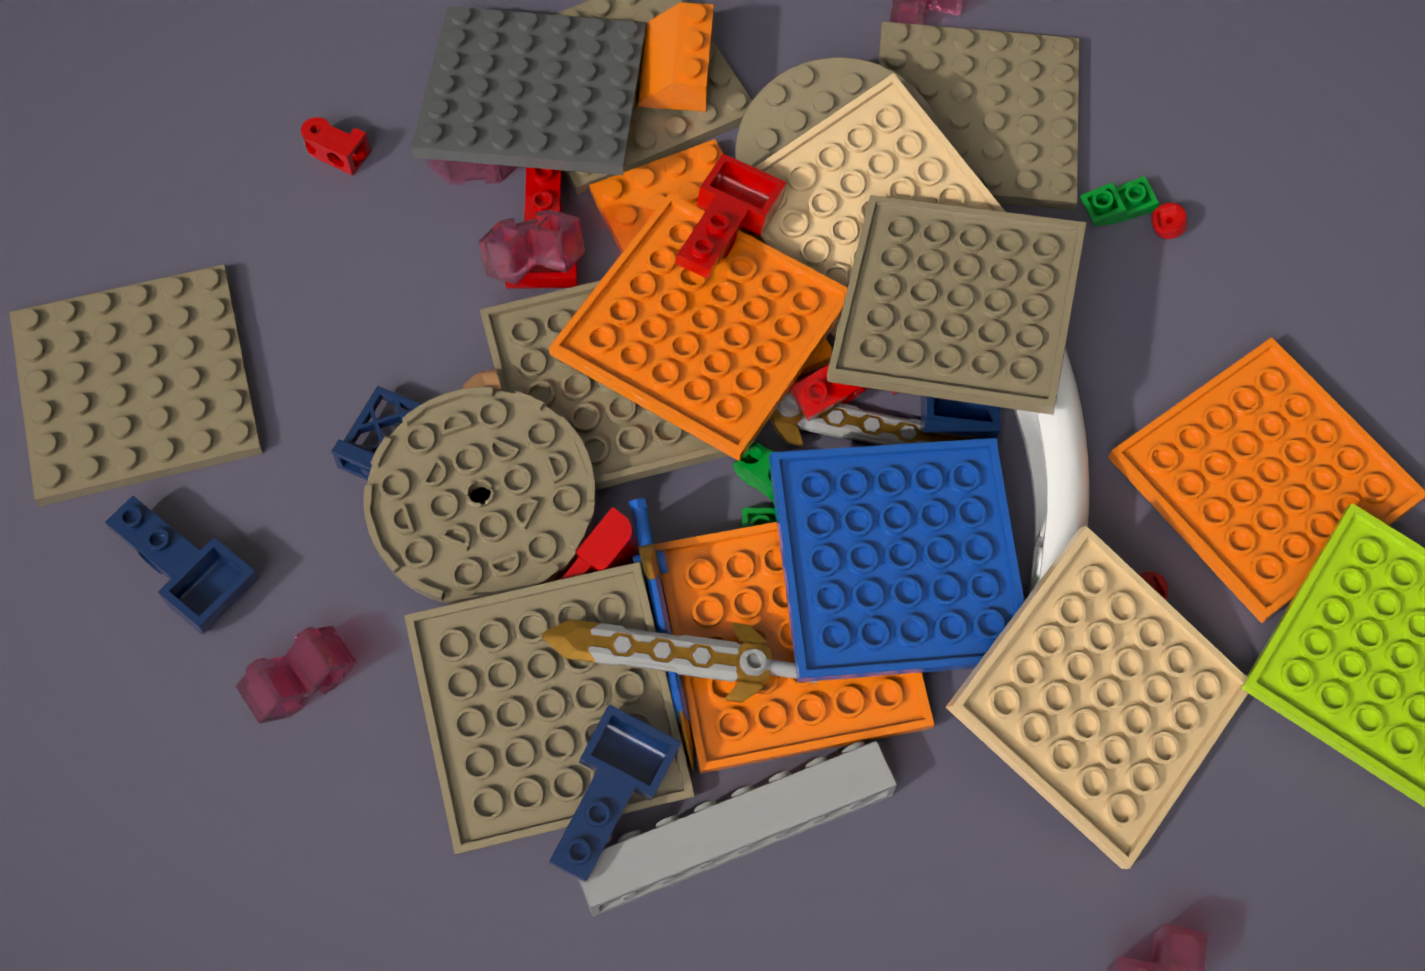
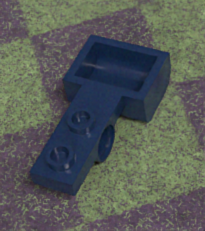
M921 396V432L973 439L996 438L997 440L1001 430L1000 407Z
M135 496L129 498L105 521L108 528L137 551L148 565L159 574H164L170 579L158 591L159 595L170 609L201 634H204L259 579L253 568L215 537L199 550Z
M609 704L578 762L596 773L556 847L549 864L586 883L632 792L650 801L652 800L681 742Z

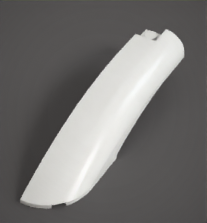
M1066 348L1054 415L1014 409L1026 450L1034 501V551L1029 595L1077 530L1085 526L1088 527L1089 463L1086 431L1078 389Z

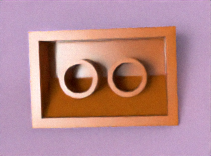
M680 2L647 22L638 107L706 112L713 39L714 4Z

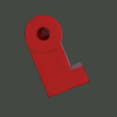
M321 117L310 118L301 126V135L305 140L306 149L312 157L352 176L372 152L366 132L354 128L348 134L333 126L331 127L329 122Z

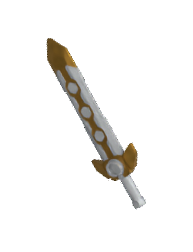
M803 378L796 380L794 384L803 380ZM789 391L770 417V421L774 425L773 429L786 443L797 446L803 445L799 429L876 445L970 440L964 437L922 433L920 427L921 420L901 418L860 409L857 406L848 404L841 405L840 403L808 422Z
M569 619L542 633V639L565 659L613 666L625 665L675 672L679 675L729 682L736 681L737 684L725 698L726 701L744 702L760 692L765 682L770 678V675L797 679L795 662L771 659L772 652L768 646H765L767 641L747 624L733 623L732 627L738 642L689 635L678 636Z

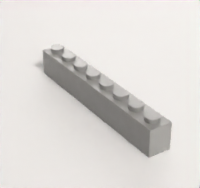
M877 741L867 745L864 742L854 743L846 747L842 751V755L830 760L827 756L816 758L807 763L806 769L794 774L791 771L778 773L768 780L769 784L756 789L752 785L743 787L732 793V798L719 804L715 800L708 801L697 806L691 815L679 819L678 815L670 816L659 821L656 824L657 828L643 834H641L640 830H636L621 836L618 839V844L602 850L586 883L579 880L592 916L594 917L892 797L897 784Z

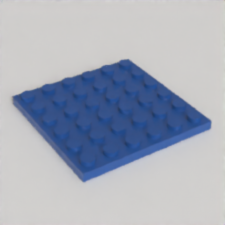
M996 438L770 453L769 465L797 682L975 668L1024 603Z

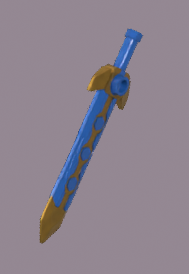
M635 499L629 501L633 516L640 555L633 556L634 563H640L643 578H645L648 585L657 633L672 635L661 583V574L668 573L664 550L656 551L646 499ZM665 671L683 748L692 769H694L693 741L689 726L690 719L681 675Z

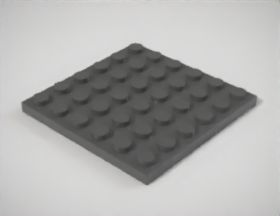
M447 6L411 146L412 157L623 175L645 43L646 23L629 20L620 21Z

